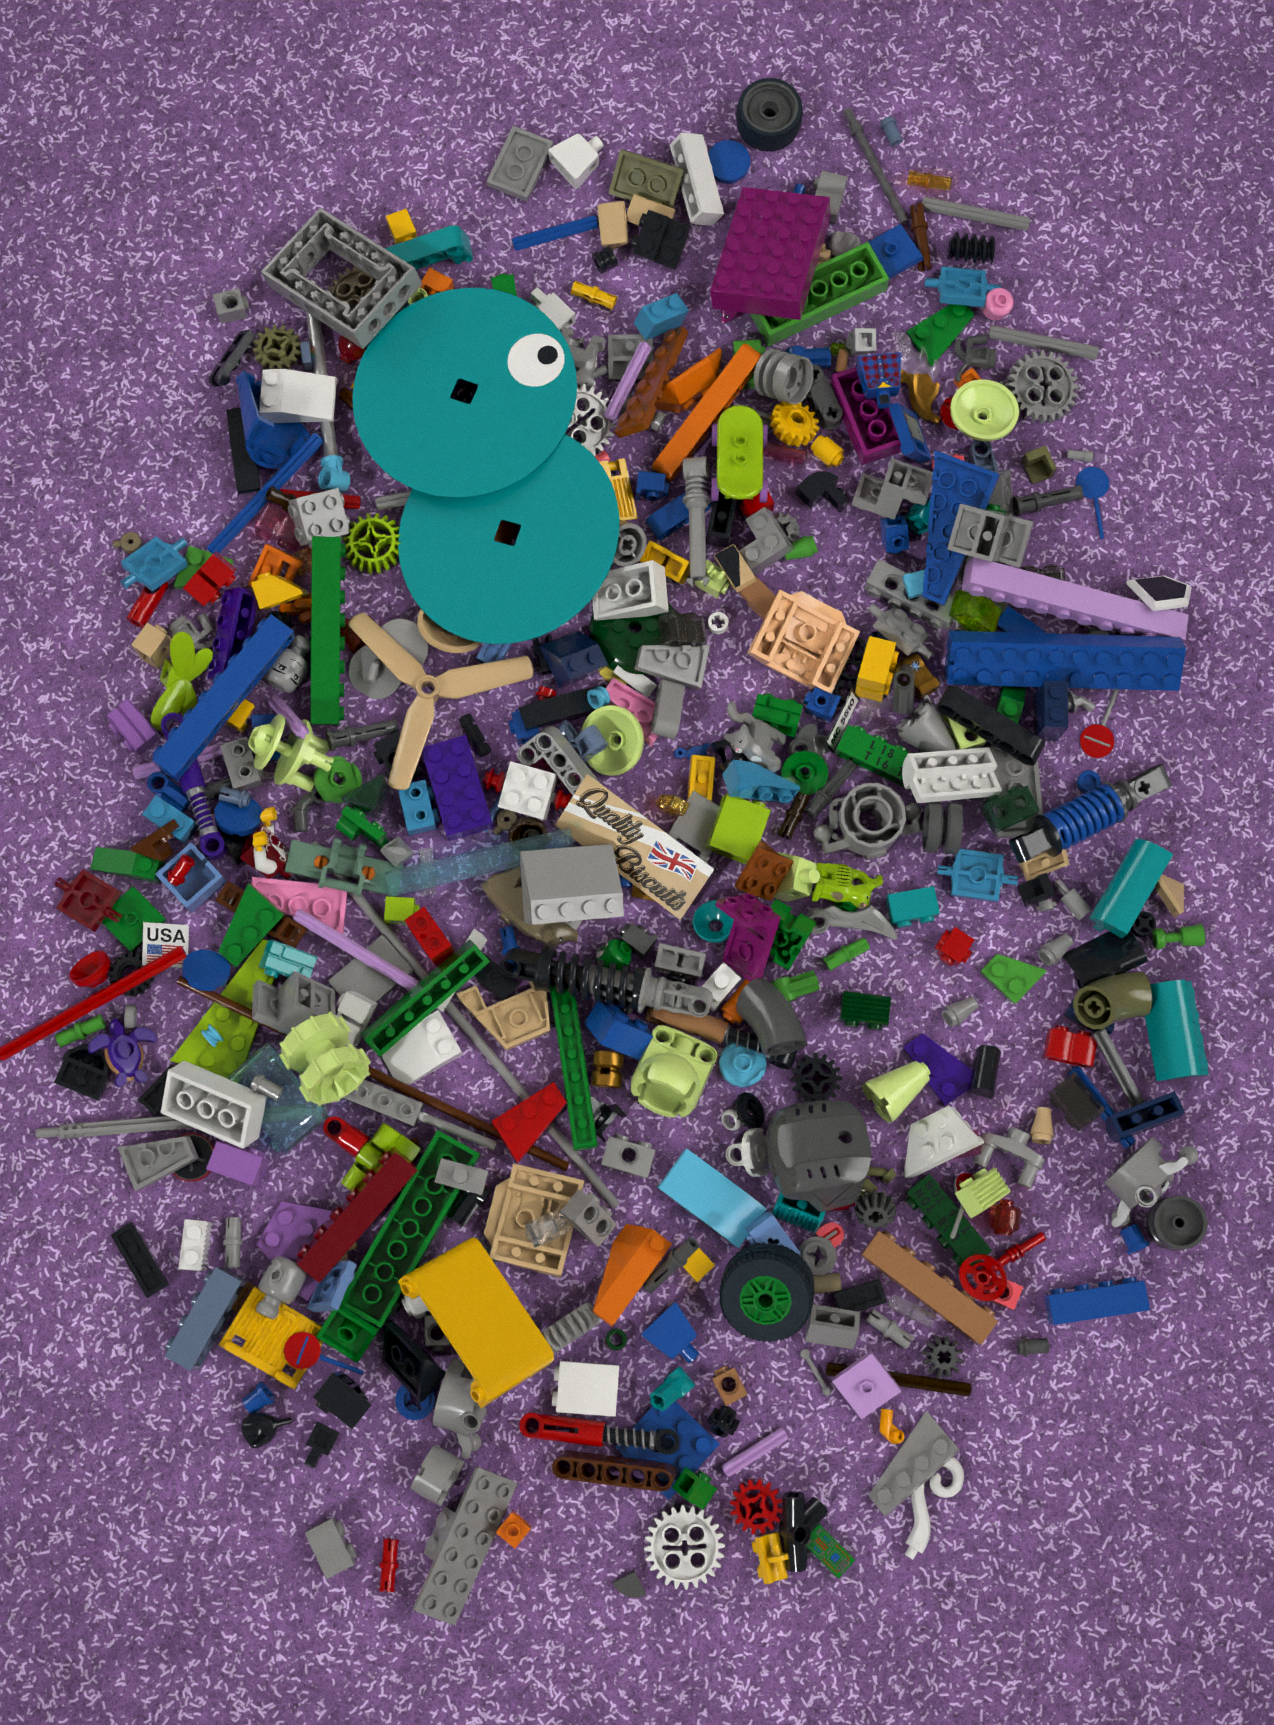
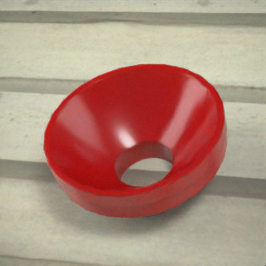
M101 950L86 955L73 966L69 973V979L76 986L95 988L108 978L110 958L106 952Z

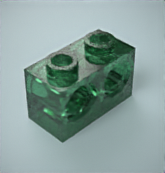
M1017 785L1007 790V795L1000 798L998 795H994L985 800L986 804L981 810L993 834L1027 820L1040 811L1028 786L1020 788ZM1016 798L1022 799L1025 807H1017L1014 800ZM993 808L1002 809L1004 817H997L993 812Z

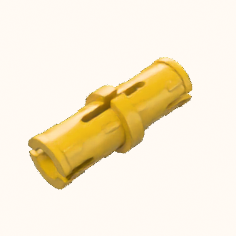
M576 280L573 283L572 295L589 300L591 304H600L613 310L617 301L616 295L599 290L597 286L591 287Z

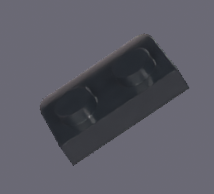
M81 1044L73 1049H69L62 1057L64 1061L54 1083L100 1101L112 1073V1070L106 1063L104 1052L99 1049L90 1054L88 1052V1044Z

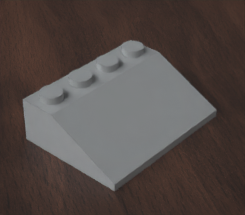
M612 844L520 851L524 923L536 925L624 916L623 892Z

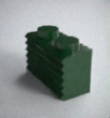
M843 991L839 1022L844 1023V1026L849 1028H858V1025L868 1026V1030L882 1031V1028H886L889 1024L891 997Z

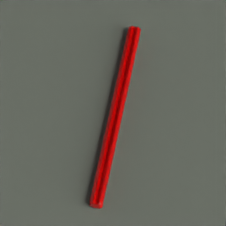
M177 947L1 1046L0 1060L10 1058L187 957L185 950L182 947Z

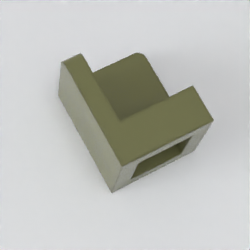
M1046 445L1026 452L1021 460L1032 484L1053 477L1057 470Z

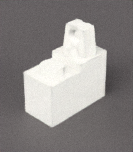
M538 287L531 292V299L535 302V307L545 313L560 332H562L563 327L570 328L576 323L575 312L554 292L545 295Z

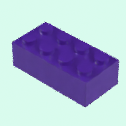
M463 735L424 747L422 754L448 841L493 829V823L467 736Z

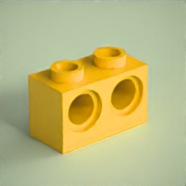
M649 541L639 561L642 563L652 560L665 567V576L684 584L690 574V561L656 542Z

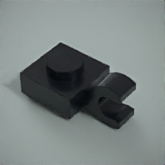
M317 1421L306 1443L312 1449L304 1464L315 1468L321 1453L329 1456L340 1432Z

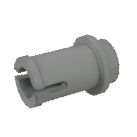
M257 1074L250 1087L254 1089L255 1093L260 1092L274 1101H278L284 1087L266 1079L265 1075L260 1076Z

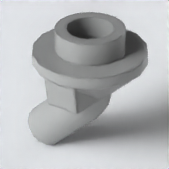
M1068 691V711L1071 714L1076 713L1079 705L1089 712L1094 710V703L1083 696H1077L1073 692Z

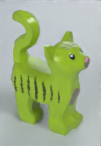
M816 863L820 879L815 885V890L812 892V901H818L819 898L834 902H851L856 908H864L870 904L871 891L883 884V877L877 874L875 879H872L863 871L852 869L845 864ZM857 879L862 884L854 886L852 880Z

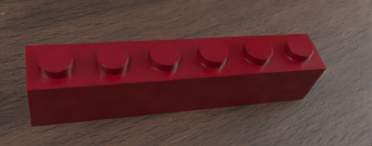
M395 1147L390 1151L385 1150L378 1159L379 1164L374 1170L370 1168L361 1179L363 1182L358 1188L353 1187L345 1197L347 1201L341 1207L337 1206L330 1213V1220L325 1226L321 1224L313 1233V1240L308 1245L306 1243L303 1244L296 1253L298 1256L296 1258L297 1265L319 1283L417 1172L416 1165Z

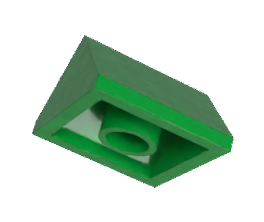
M340 1305L338 1310L330 1313L316 1337L358 1363L379 1329Z

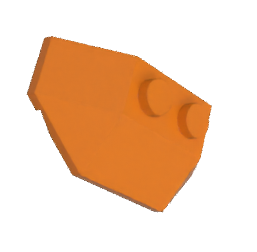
M720 347L661 387V390L664 392L662 398L656 400L654 404L657 410L681 413L684 410L690 411L697 405V401L702 399L718 378L722 356Z

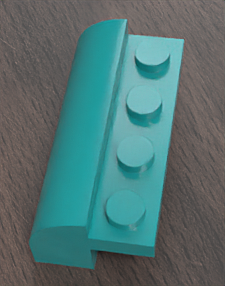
M1135 839L1089 917L1090 920L1095 922L1092 928L1099 932L1107 929L1120 938L1126 936L1173 854L1150 841Z
M1184 979L1151 984L1152 1005L1150 1013L1145 1016L1156 1081H1170L1186 1077L1209 1075L1208 1061L1205 1057L1204 1040L1200 1030L1199 1013L1196 1008L1195 991L1192 987V981H1185Z

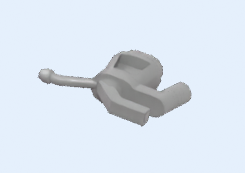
M206 613L200 614L197 617L204 629L200 633L190 619L187 620L185 616H181L169 626L168 629L172 632V637L177 632L190 634L195 650L212 648L214 638L207 644H201L204 639L214 632V628Z

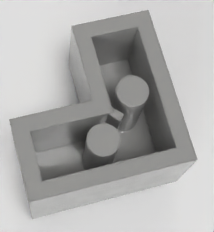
M763 507L746 519L747 524L757 539L739 550V553L752 573H760L794 550L772 511Z

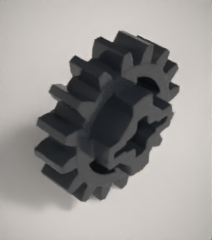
M814 1053L812 1059L805 1055L804 1063L799 1060L796 1062L799 1068H792L791 1072L796 1076L790 1078V1082L796 1083L792 1091L800 1092L797 1097L798 1099L804 1096L806 1097V1102H810L811 1100H828V1096L833 1099L836 1097L834 1090L841 1089L837 1082L843 1078L836 1075L840 1067L833 1068L834 1059L827 1062V1055L824 1054L819 1059L817 1053ZM811 1064L810 1072L801 1075L802 1070ZM821 1065L825 1066L830 1074H826L821 1069ZM814 1073H816L818 1078H822L824 1080L820 1081L818 1085H815L814 1081L806 1079L812 1078L814 1076ZM824 1084H831L829 1090L821 1094ZM802 1085H807L811 1089V1094L806 1092Z

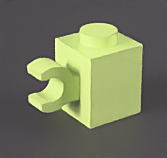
M706 560V577H710L707 586L703 585V580L694 582L695 586L717 599L721 593L725 595L731 586L725 572L709 560Z

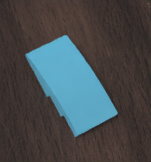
M685 1148L657 1187L737 1248L741 1246L746 1239L745 1237L749 1235L745 1228L762 1216L767 1209L687 1148Z

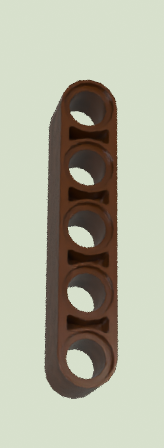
M570 1450L561 1452L552 1464L554 1475L560 1479L660 1492L668 1490L676 1477L675 1468L666 1462ZM560 1460L568 1461L571 1469L561 1467ZM584 1464H592L595 1472H588ZM608 1467H617L620 1475H612ZM633 1470H641L644 1473V1478L639 1479L635 1477ZM657 1473H666L669 1481H661Z

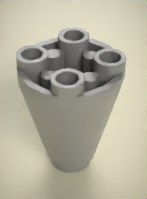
M920 703L914 709L915 714L911 718H904L896 726L899 729L897 734L922 752L956 750L957 748L933 703Z

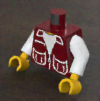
M275 807L265 808L260 815L264 824L247 838L240 859L268 879H271L277 872L285 879H288L292 875V873L285 872L289 849L274 835V825L271 824V821L277 819Z

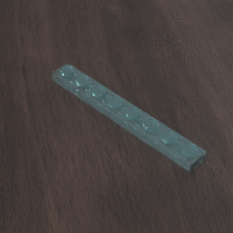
M566 828L385 872V877L390 895L393 897L520 866V851L575 846L571 830Z

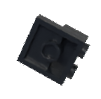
M648 209L647 214L643 213L640 218L639 226L642 228L639 236L635 235L632 240L631 248L634 249L633 254L676 270L692 227Z

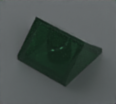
M383 774L342 796L341 799L345 807L346 805L351 809L356 807L366 816L380 819L389 787Z

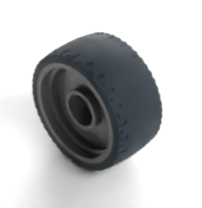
M762 78L748 85L741 94L736 112L737 128L742 139L754 149L766 152L780 150L790 145L796 138L802 123L803 107L799 93L791 84L777 78Z

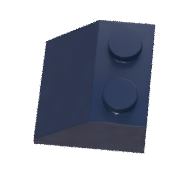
M580 631L540 646L559 689L593 676L608 665L599 645Z

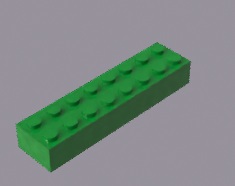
M437 1130L417 1165V1172L407 1182L357 1269L353 1281L348 1285L340 1304L341 1306L374 1325L384 1328L386 1321L390 1318L403 1295L398 1281L404 1275L419 1267L462 1191L461 1189L434 1182L441 1158L475 1167L481 1157L480 1153Z

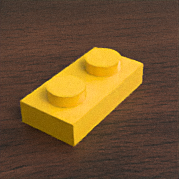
M691 755L687 800L691 793L695 791L712 801L715 757Z

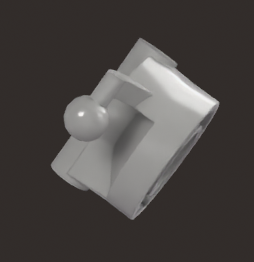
M864 783L850 790L842 801L838 815L839 826L845 838L830 844L829 840L831 839L832 831L825 824H820L814 829V837L817 841L821 842L824 855L849 849L852 852L866 856L867 859H874V856L878 858L886 855L887 850L897 841L898 837L922 832L919 822L922 810L915 803L904 806L900 796L890 787L879 783ZM873 810L872 815L878 821L876 829L878 831L867 830L860 824L859 815L861 812ZM906 819L911 821L912 824L905 825Z
M1152 1136L1104 1182L1121 1201L1118 1208L1112 1212V1225L1119 1227L1129 1224L1131 1220L1130 1212L1137 1204L1146 1208L1153 1206L1161 1197L1162 1192L1166 1191L1174 1181L1173 1173L1180 1171L1186 1165H1193L1197 1162L1199 1155L1196 1148L1184 1146L1179 1151L1178 1160L1165 1161L1161 1157V1151L1164 1146ZM1151 1192L1154 1195L1153 1198L1148 1197Z
M453 1358L440 1387L434 1410L433 1425L457 1433L459 1444L462 1447V1457L468 1459L472 1452L477 1451L481 1447V1437L475 1432L480 1429L487 1410L485 1407L481 1409L470 1395V1386L475 1379L461 1359Z

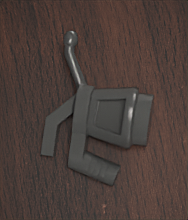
M986 334L967 337L966 353L960 349L961 339L956 338L954 354L964 363L956 373V382H960V375L967 366L985 370L995 368L996 349H991L989 346L972 348L973 345L986 344Z

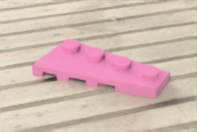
M252 877V885L282 912L294 916L299 909H302L343 934L348 892L324 886L323 889L318 888L319 883Z

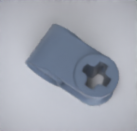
M975 440L968 452L969 462L990 471H999L990 441ZM975 448L983 449L985 454H978Z

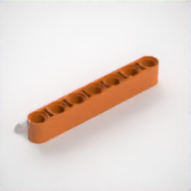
M746 343L739 348L656 458L651 467L652 470L656 473L666 474L665 479L669 482L674 480L683 468V459L691 458L712 430V423L718 422L721 414L728 409L753 376L757 362L762 354Z

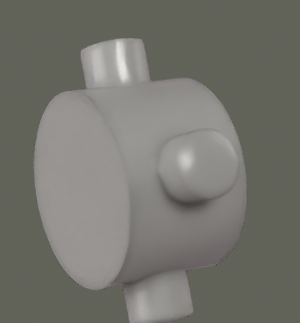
M1052 899L1044 900L1038 903L1039 905L1036 906V909L1041 912L1055 909L1054 906H1057V903Z

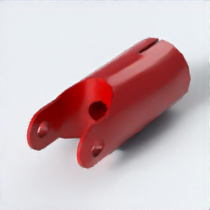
M168 582L162 584L160 589L154 594H150V589L145 586L126 619L133 625L143 629L167 591Z

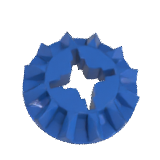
M403 1385L398 1389L395 1397L396 1408L406 1419L420 1420L428 1416L433 1410L435 1403L433 1391L423 1402H419L420 1410L415 1404L406 1406L409 1400L412 1399L411 1393Z

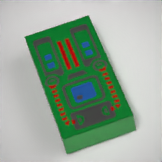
M819 1523L814 1527L806 1546L839 1579L855 1559Z

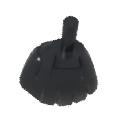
M254 1412L249 1413L243 1419L241 1430L251 1448H259L272 1441L277 1433V1427L291 1424L292 1421L290 1417L276 1421L271 1415Z

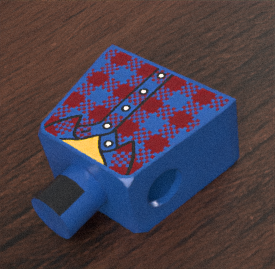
M901 352L864 355L857 358L855 366L864 396L867 399L876 398L877 407L880 409L890 407V397L898 395L901 377Z

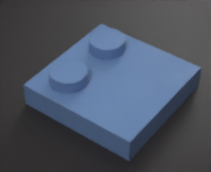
M350 1260L338 1261L320 1283L317 1282L307 1309L313 1312L338 1310L348 1285L354 1279V1270L357 1264Z

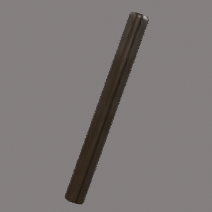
M828 1362L825 1373L828 1376H836L850 1365ZM888 1371L901 1387L967 1397L971 1394L972 1387L970 1383Z

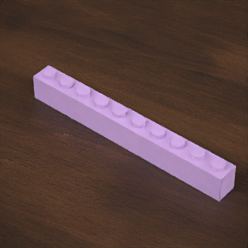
M975 557L965 565L962 591L969 592L972 596H985L995 602L1011 603L1017 608H1030L1036 613L1056 615L1059 619L1075 620L1081 625H1093L1099 627L1100 630H1112L1119 632L1121 635L1181 637L1182 641L1186 640L1189 614L1170 609L1152 611L1141 601Z

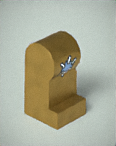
M917 653L899 662V666L908 664L914 668L916 673L914 692L919 700L938 690L940 686L939 681L936 677L932 676ZM903 673L904 676L906 677L907 681H909V680H910L909 675Z

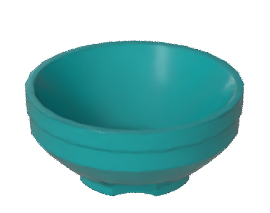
M717 900L703 903L698 907L693 916L695 932L701 939L709 943H719L728 939L734 921L733 918L715 906ZM716 920L722 922L723 927L720 931L713 932L709 929L711 922Z

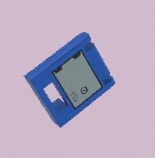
M899 403L891 404L889 410L901 443L900 449L902 454L921 464L931 460L932 458L916 413Z

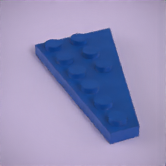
M934 450L932 495L930 497L928 543L926 546L927 556L922 597L945 606L966 558L965 554L947 550L960 503L986 510L1000 475Z

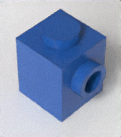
M903 515L896 516L895 520L888 517L880 518L881 540L886 553L896 554L902 552V550H908V524Z
M516 709V712L511 713L512 720L508 721L510 733L516 734L517 744L519 745L526 743L539 733V729L535 728L526 731L519 711Z

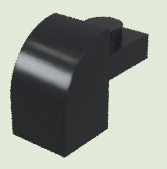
M826 471L810 474L797 486L795 493L810 509L825 498L840 513L847 507L849 500L843 489L840 487L836 488L839 477Z

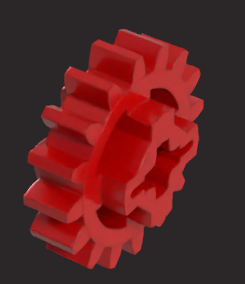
M750 1478L748 1486L742 1482L739 1485L741 1491L735 1490L733 1492L737 1499L730 1501V1504L735 1506V1509L730 1513L731 1515L738 1516L735 1524L740 1522L744 1524L743 1531L750 1527L753 1535H755L757 1529H760L761 1533L765 1534L767 1526L771 1530L775 1528L773 1521H781L782 1518L778 1513H783V1508L779 1506L782 1502V1497L777 1498L776 1494L780 1489L772 1490L771 1481L764 1485L763 1478H759L755 1484L754 1480ZM754 1489L760 1490V1492L756 1495L746 1493ZM768 1496H770L773 1502V1508L769 1506ZM762 1497L761 1509L752 1515L755 1506L753 1503ZM741 1504L745 1506L747 1512L746 1516L743 1514ZM760 1517L768 1519L767 1521L761 1523L754 1522L756 1518Z

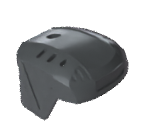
M841 1100L795 1103L779 1109L770 1119L766 1137L768 1163L772 1177L785 1198L807 1200L819 1212L847 1206L859 1199L870 1166L871 1146L863 1116L854 1105ZM846 1135L850 1142L843 1143L838 1137ZM820 1169H824L826 1175L825 1179L822 1177ZM807 1171L811 1172L812 1178L808 1177Z

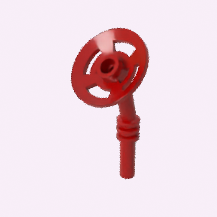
M1039 1232L1020 1245L1015 1244L1014 1247L1006 1249L1005 1254L997 1259L985 1254L969 1256L962 1263L959 1270V1279L964 1290L973 1298L981 1301H992L999 1298L1007 1287V1275L1003 1266L1009 1262L1014 1263L1015 1260L1024 1257L1025 1252L1046 1240L1044 1234ZM975 1260H984V1261L975 1263L973 1266L970 1265V1263L973 1262V1261H975ZM996 1271H1000L1001 1278L997 1277ZM967 1274L973 1275L974 1281L978 1284L976 1288L970 1284ZM995 1286L999 1288L994 1292L984 1293V1290L993 1289Z

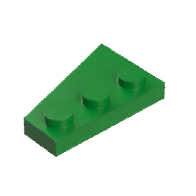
M951 304L907 330L906 335L930 369H932L952 342L970 323L974 313L967 305Z
M249 882L218 952L237 967L285 914Z

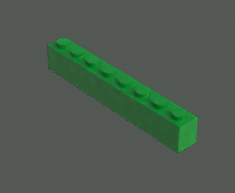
M312 536L311 725L340 726V720H344V706H340V697H344V683H340V674L345 673V660H340V651H345V637L340 636V627H345V613H341V604H345V590H341V581H345V567H341V557H346V543H341V537Z

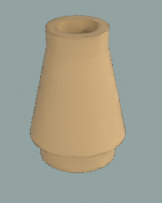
M1037 1108L1030 1131V1136L1034 1143L1050 1144L1051 1139L1054 1138L1050 1108Z

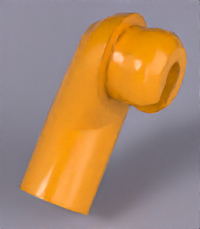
M881 1409L880 1433L892 1444L902 1443L905 1436L903 1431L899 1430L892 1423L893 1410Z

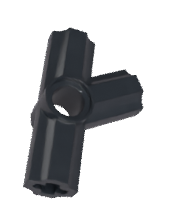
M788 1491L783 1493L782 1496L783 1520L779 1524L778 1532L784 1538V1553H789V1559L785 1560L786 1570L789 1572H801L806 1570L807 1567L806 1544L810 1540L811 1530L827 1515L828 1510L815 1497H812L805 1504L804 1493Z

